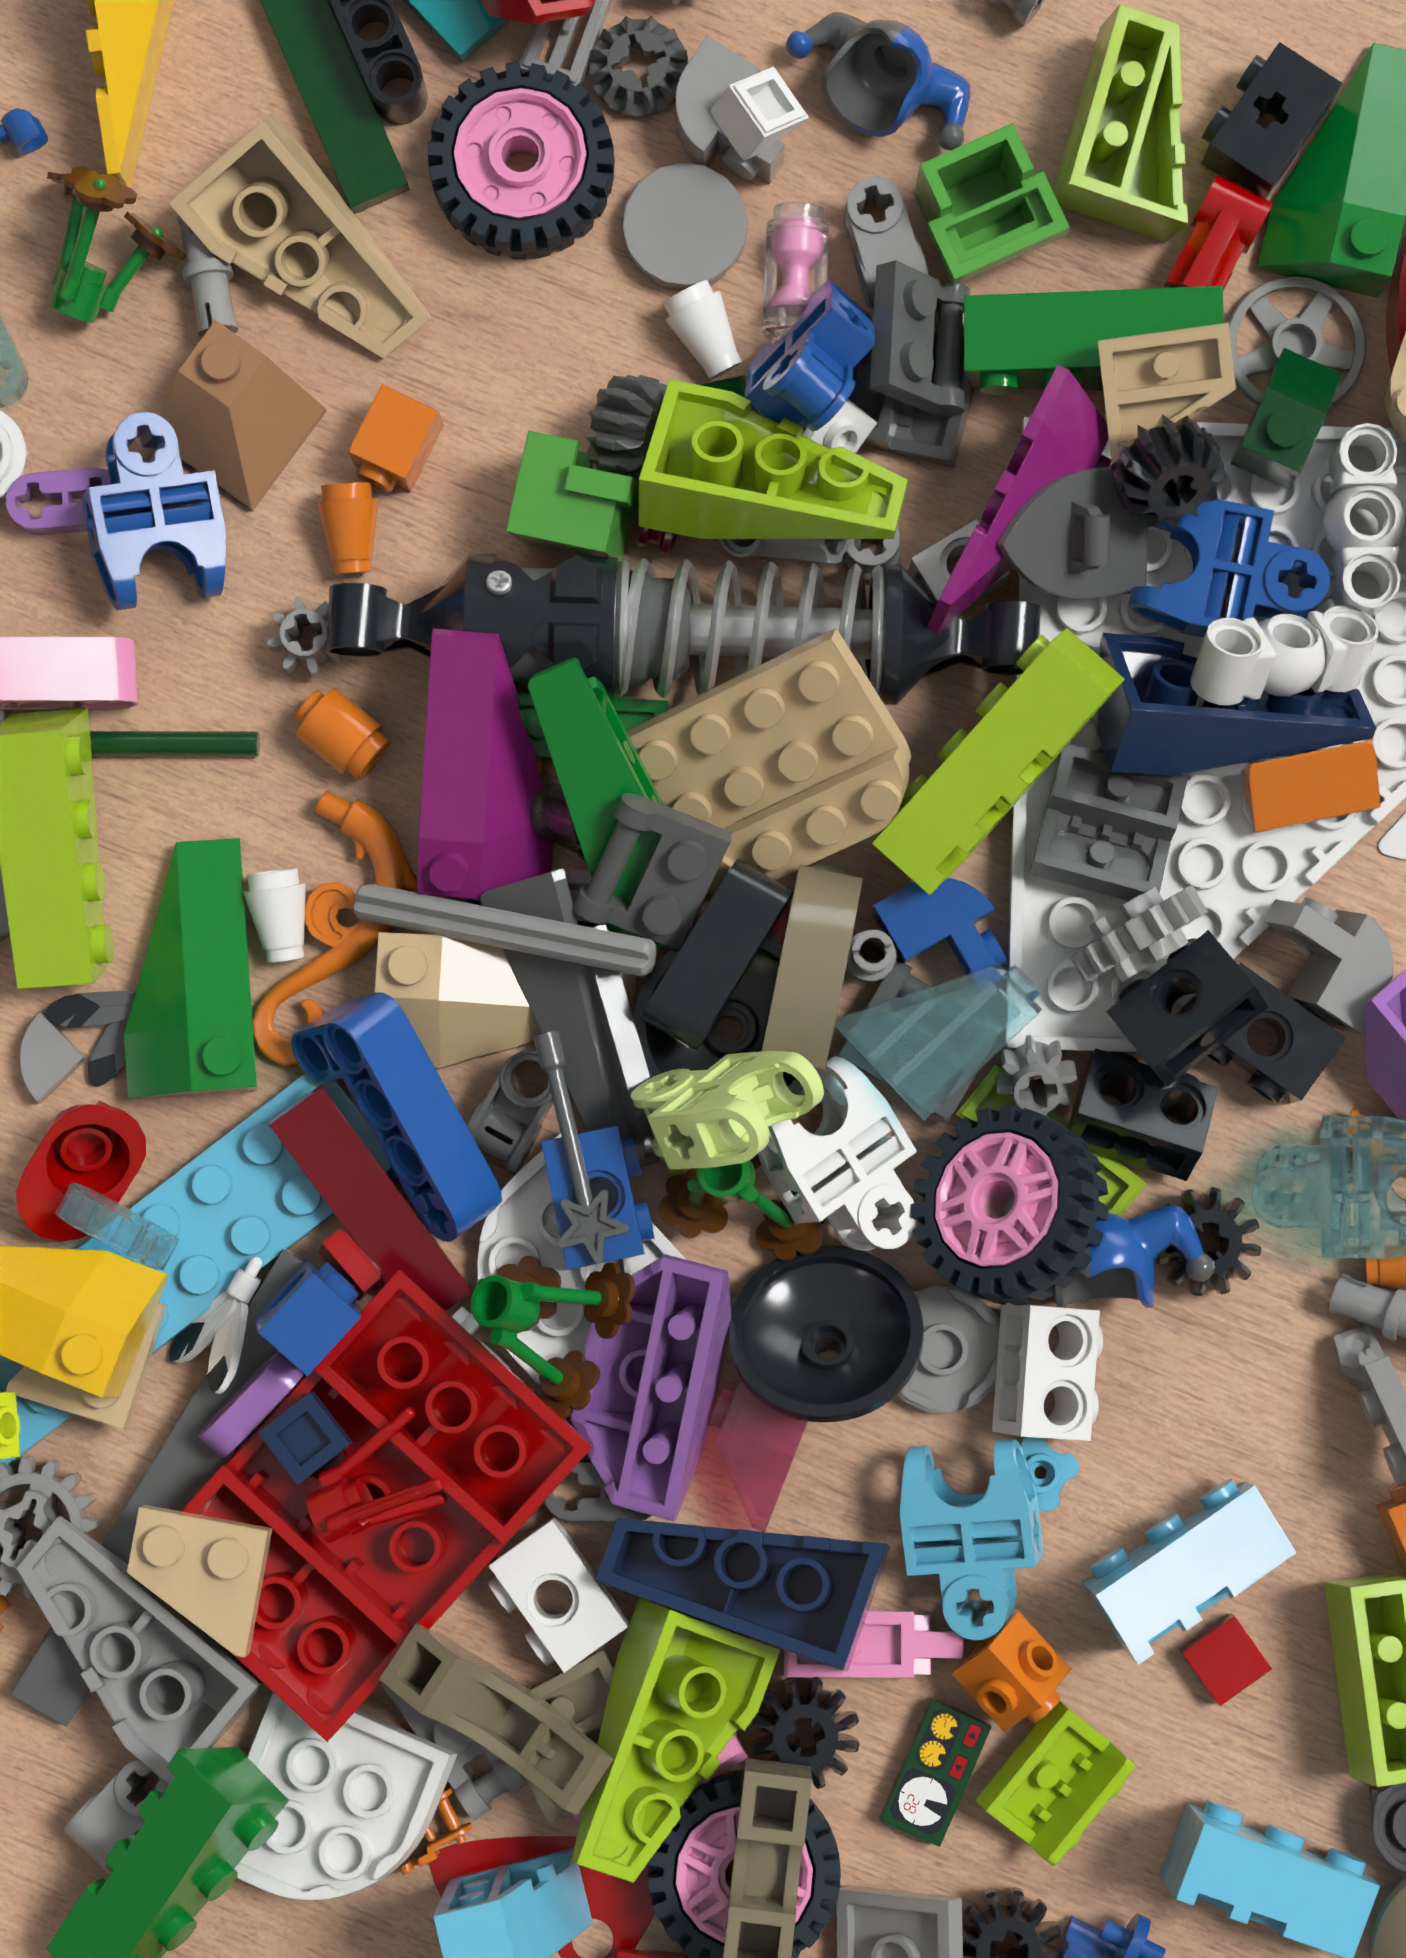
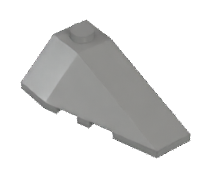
M61 1516L56 1518L16 1568L56 1635L63 1637L83 1670V1673L80 1675L91 1693L95 1691L115 1723L113 1729L123 1746L169 1785L175 1776L166 1767L177 1750L212 1748L265 1685L230 1651L127 1573V1563Z

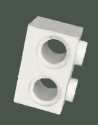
M1011 1303L1001 1304L992 1432L1020 1437L1091 1441L1092 1424L1097 1418L1099 1409L1098 1396L1094 1390L1096 1360L1100 1357L1103 1348V1333L1099 1326V1310L1029 1304L1018 1306ZM1056 1326L1059 1332V1343L1056 1350L1052 1353L1049 1348L1048 1339L1052 1328ZM1052 1391L1055 1405L1051 1415L1047 1418L1044 1412V1400L1047 1394Z

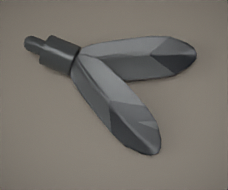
M135 992L78 993L57 1000L46 1010L45 1015L48 1020L65 1028H82L109 1024L89 1060L88 1078L93 1086L99 1087L118 1076L126 1065L124 1033Z

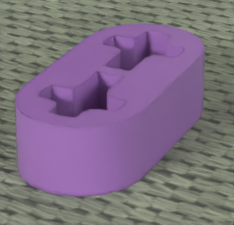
M83 468L37 472L20 476L11 484L7 491L6 507L8 514L21 529L30 534L47 535L87 531L82 503L74 504V498H81L89 487H95L97 484H103V486L111 485L109 472L103 468ZM40 489L41 493L49 500L62 499V505L43 507L41 518L34 519L27 509L21 508L23 502L32 500V491Z
M277 1350L217 1411L200 1431L198 1437L221 1459L225 1458L290 1392L304 1373Z

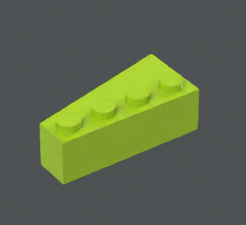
M1068 628L1051 641L1040 635L1016 662V665L1024 671L1010 688L1000 682L975 710L983 717L969 734L961 728L953 735L936 755V758L942 762V765L929 779L921 774L907 788L900 805L903 809L873 841L872 844L927 894L931 895L965 862L1124 682L1125 679Z

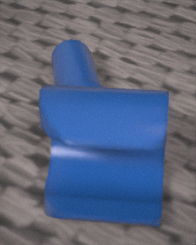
M13 109L1 119L0 144L10 140L17 154L32 153L48 142V136L39 119L24 109Z

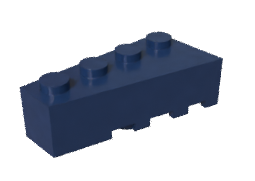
M617 1518L595 1581L834 1668L848 1671L890 1546L887 1543Z

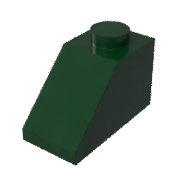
M1283 348L1230 464L1288 490L1303 469L1327 416L1342 373Z

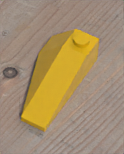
M86 0L91 17L96 16L98 25L90 26L89 30H86L88 50L91 52L97 77H104L105 86L96 88V103L106 170L108 175L120 179L121 185L132 188L172 12L173 0Z
M0 1245V1355L101 1398L121 1397L169 1274L111 1251Z

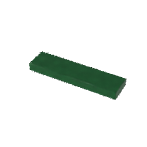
M260 0L352 212L355 214L409 191L410 188L328 0Z

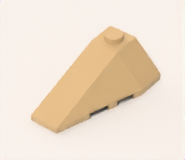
M274 113L263 119L169 202L171 207L211 253L229 264L234 263L257 277L269 289L281 296L284 294L318 315L321 321L383 359L431 319V315L316 162Z

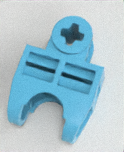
M1016 1439L996 1440L994 1447L995 1474L989 1476L987 1490L974 1495L960 1493L949 1486L943 1477L941 1468L935 1469L933 1455L928 1445L909 1447L905 1457L902 1476L900 1522L907 1576L939 1574L944 1618L956 1634L970 1640L987 1639L995 1635L1002 1628L1017 1601L1014 1569L1034 1568L1044 1555L1037 1492L1026 1457ZM973 1589H979L982 1600H992V1604L987 1611H981L979 1601L974 1599L968 1600V1596Z

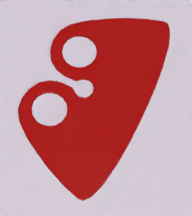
M524 1836L482 1839L461 1844L456 1843L439 1849L440 1854L438 1858L429 1862V1866L440 1897H442L449 1879L575 1847L577 1837ZM648 1864L634 1883L579 1865L592 1919L603 1921L612 1931L613 1945L609 1953L603 1958H617L619 1949H635L655 1915L649 1893ZM572 1941L558 1951L561 1958H582L574 1950Z

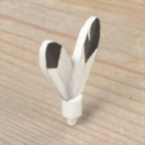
M253 1257L245 1271L242 1269L237 1270L226 1292L216 1297L205 1313L176 1336L169 1351L170 1361L183 1363L192 1360L213 1341L207 1376L211 1391L217 1394L225 1392L238 1368L248 1316L247 1303L249 1304L261 1282L256 1277L262 1267V1260L259 1257Z

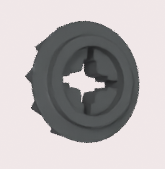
M625 16L619 24L614 25L610 29L603 28L599 40L594 48L590 50V79L599 98L611 109L628 116H650L665 110L676 101L678 82L688 64V55L674 28L668 29L658 23L652 16L647 19H631ZM636 44L637 50H641L644 59L655 58L657 60L656 63L648 66L647 87H642L641 80L637 79L633 70L623 71L621 66L630 63L629 53L631 52V45Z

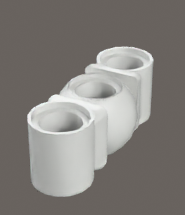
M1366 423L1356 425L1349 430L1330 455L1328 468L1330 477L1333 480L1330 488V497L1332 498L1325 509L1323 526L1329 544L1337 552L1332 558V567L1336 574L1331 590L1334 604L1336 606L1354 607L1373 617L1393 600L1399 590L1401 578L1396 565L1399 548L1396 546L1403 537L1405 516L1399 499L1392 492L1397 485V477L1393 470L1397 457L1395 440L1389 431L1383 427ZM1360 446L1370 450L1376 458V470L1364 472L1355 468L1349 460V448ZM1364 509L1372 513L1377 519L1378 533L1368 536L1357 532L1351 525L1350 511ZM1362 571L1374 576L1380 587L1379 598L1365 599L1359 596L1352 587V573Z
M1335 606L1329 608L1324 614L1318 611H1310L1306 619L1293 614H1279L1261 621L1259 624L1255 618H1246L1243 621L1235 618L1214 620L1208 626L1190 683L1198 696L1217 705H1234L1240 703L1245 697L1251 700H1259L1263 691L1267 694L1282 697L1292 696L1310 687L1315 693L1323 692L1324 690L1332 692L1351 691L1360 683L1378 637L1379 628L1376 621L1369 614L1350 606Z

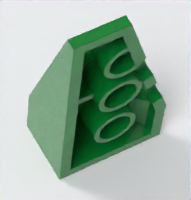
M1378 43L1372 44L1274 201L1268 214L1256 270L1286 277L1312 278L1324 282L1333 288L1376 298L1385 288L1393 274L1406 217V50Z
M240 838L182 841L175 844L124 1033L128 1100L257 1091Z

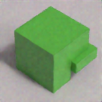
M1013 123L923 162L919 166L914 196L927 221V232L953 286L1065 237L1069 233L1070 226L1044 171L1032 176L1034 171L1033 164Z
M528 430L506 532L528 545L585 557H618L620 562L624 557L632 516L639 517V482L633 477L592 469L594 463L588 461L587 452L578 451L580 442L577 440Z

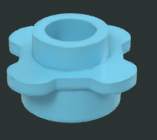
M1025 1437L1021 1441V1448L1035 1485L1039 1510L1051 1511L1060 1504L1059 1493L1066 1481L1075 1478L1078 1474V1461L1070 1453L1060 1454L1048 1447L1045 1438ZM1039 1466L1044 1467L1047 1472L1046 1476L1042 1479H1038L1034 1475L1035 1469Z

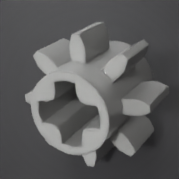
M295 597V610L286 617L279 613L272 614V618L280 627V636L268 640L267 646L274 652L285 650L289 652L282 666L288 674L293 673L301 664L308 666L314 678L317 679L320 678L321 673L319 665L328 659L338 663L343 661L341 655L332 654L327 651L328 625L326 622L328 621V602L325 601L320 604L315 612L307 609L300 597ZM312 625L316 633L322 635L313 638V649L304 651L296 640L302 638V627Z
M1031 1035L1025 1037L1024 1044L1020 1045L1014 1052L1002 1050V1066L1006 1072H1001L995 1076L998 1094L1007 1095L1012 1093L1010 1098L1011 1106L1022 1110L1027 1108L1047 1116V1113L1059 1103L1067 1106L1070 1105V1091L1066 1084L1077 1080L1074 1061H1061L1060 1041L1055 1040L1047 1045L1034 1041ZM1035 1075L1042 1076V1078L1037 1080H1031L1030 1077Z

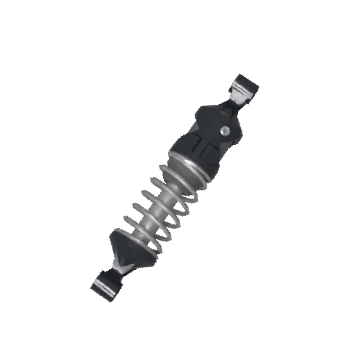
M469 553L438 589L405 605L386 597L387 589L378 585L366 583L330 585L327 651L336 655L360 658L380 656L387 652L410 648L430 658L433 628L499 634L514 684L529 682L534 674L576 657L586 678L595 676L603 684L609 697H615V693L621 697L628 691V685H644L648 680L653 679L654 691L661 698H664L670 692L672 680H676L689 668L690 655H692L696 692L700 695L714 688L719 656H734L735 676L737 677L761 665L762 657L776 658L837 628L854 657L858 659L859 665L884 705H897L920 679L958 663L982 669V671L1007 676L1021 675L1024 671L1016 665V662L1040 636L1041 607L1038 604L1024 601L986 603L983 605V613L965 620L956 617L937 634L927 628L936 605L930 601L902 565H884V569L877 565L871 571L869 609H867L864 573L857 564H854L848 570L842 608H825L822 573L815 563H812L805 570L799 607H784L779 568L773 562H769L763 568L756 606L742 605L737 567L727 560L720 568L713 605L700 604L696 570L694 565L687 559L678 565L675 578H656L653 566L646 558H642L636 564L634 571H631V564L626 558L619 562L618 557H584L578 555L564 561L555 568H520L516 564L497 558V554ZM727 595H729V605H726ZM746 656H749L748 667H747Z

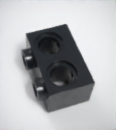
M1095 1048L1081 1077L1068 1129L1082 1138L1090 1147V1151L1187 1181L1203 1153L1219 1087L1200 1082L1198 1078L1189 1073H1185L1169 1087H1166L1149 1065L1139 1062L1135 1057L1123 1052H1106ZM1101 1094L1115 1097L1122 1105L1108 1102ZM1163 1114L1175 1116L1183 1125L1172 1123Z

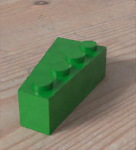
M238 1747L177 1750L166 1767L175 1776L162 1793L156 1789L148 1794L137 1811L145 1820L140 1830L116 1842L105 1859L106 1867L111 1872L107 1879H99L86 1887L46 1947V1950L54 1958H162L167 1951L176 1949L190 1937L197 1926L194 1917L206 1902L217 1899L229 1889L238 1875L234 1868L246 1853L262 1846L274 1834L279 1824L275 1818L289 1802V1799Z

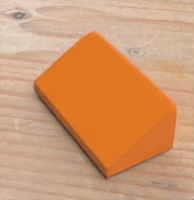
M1373 740L1247 765L1241 770L1254 833L1381 807L1376 752Z

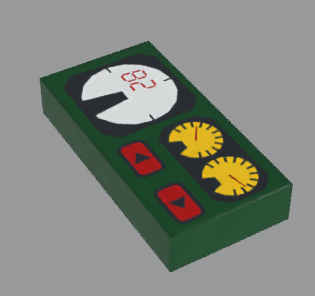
M931 1697L879 1816L880 1820L940 1847L991 1730V1724Z

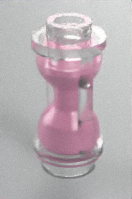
M805 202L777 204L774 206L773 219L767 221L762 333L774 338V343L780 340L796 324L804 313L809 300L827 281L829 223L823 220V207ZM778 265L783 273V282L779 290L776 291ZM815 266L813 292L809 287L808 277L810 271Z

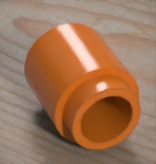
M333 688L325 695L316 690L305 700L294 716V720L300 724L295 737L340 774L345 775L349 772L358 780L363 779L376 766L391 744V741L381 733L383 726L336 688Z

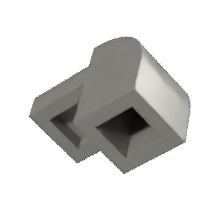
M707 35L686 65L678 82L676 91V120L680 142L687 155L697 165L708 167L719 151L724 154L722 156L723 162L738 175L752 180L756 175L770 184L784 164L785 144L777 141L758 155L743 160L711 114L712 107L729 85L759 73L760 69Z
M1304 897L1301 903L1275 899L1263 921L1311 952L1287 996L1333 1028L1365 1036L1364 1005L1392 981L1393 956L1384 931L1367 914L1339 909L1333 911L1326 905L1308 897Z

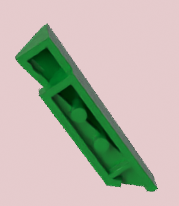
M574 657L534 674L528 682V688L592 878L618 821L614 812L621 796L625 793H632L662 805L664 803L603 684L595 676L586 678L579 660ZM651 830L641 831L613 893L614 895L629 900L659 833ZM606 923L608 930L610 932L648 939L646 937L630 932L618 926ZM653 941L656 944L657 949L665 946L664 944Z

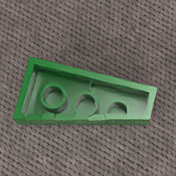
M1223 286L965 295L964 371L968 384L971 387H980L981 393L989 395L1012 394L1017 392L1018 388L1045 390L1057 365H1060L1070 370L1083 390H1103L1098 340L1224 323Z

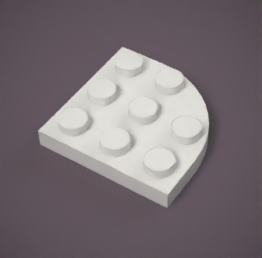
M542 1149L506 1184L501 1191L502 1202L485 1220L479 1240L478 1281L481 1278L496 1275L498 1269L505 1264L518 1265L523 1257L534 1256L539 1259L541 1267L553 1268L559 1273L562 1281L561 1288L585 1290V1282L589 1274L593 1271H602L604 1264L607 1262L567 1270L563 1248H559L556 1243L560 1239V1233ZM597 1178L590 1181L593 1200L601 1190H607L609 1193L607 1214L615 1209L619 1199L615 1184L605 1178ZM652 1222L655 1239L643 1241L644 1255L610 1262L617 1263L620 1266L621 1272L632 1275L665 1254L682 1259L686 1258ZM556 1302L557 1311L552 1318H540L538 1325L534 1329L517 1334L519 1340L546 1361L554 1357L564 1359L565 1355L572 1350H578L584 1355L590 1323L586 1321L584 1316L585 1305ZM506 1349L538 1385H541L539 1373Z
M273 1692L248 1758L289 1799V1802L275 1818L279 1824L274 1834L256 1850L248 1851L234 1868L238 1872L237 1878L275 1895L300 1900H323L348 1895L381 1881L395 1871L410 1856L427 1832L458 1754L358 1709L336 1734L326 1742Z

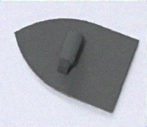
M1111 466L1073 471L1058 477L1030 497L1009 522L998 540L997 546L1008 563L1028 583L1049 594L1071 599H1092L1129 594L1132 587L1146 586L1148 525L1143 520H1140L1138 515L1132 516L1130 511L1125 510L1117 496L1118 489L1112 479L1113 472Z

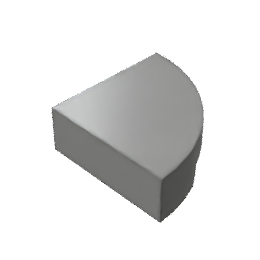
M39 1012L28 1026L23 1037L20 1049V1067L27 1089L37 1102L42 1103L87 1058L54 1023L47 1019L44 1013Z

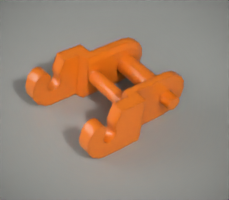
M451 1786L444 1789L437 1806L449 1831L436 1837L429 1825L425 1833L428 1841L427 1850L401 1864L399 1869L402 1875L411 1872L418 1865L422 1867L437 1859L440 1854L438 1847L456 1839L458 1844L467 1840L464 1834L471 1830L473 1826L471 1822L461 1825L448 1799L454 1792Z

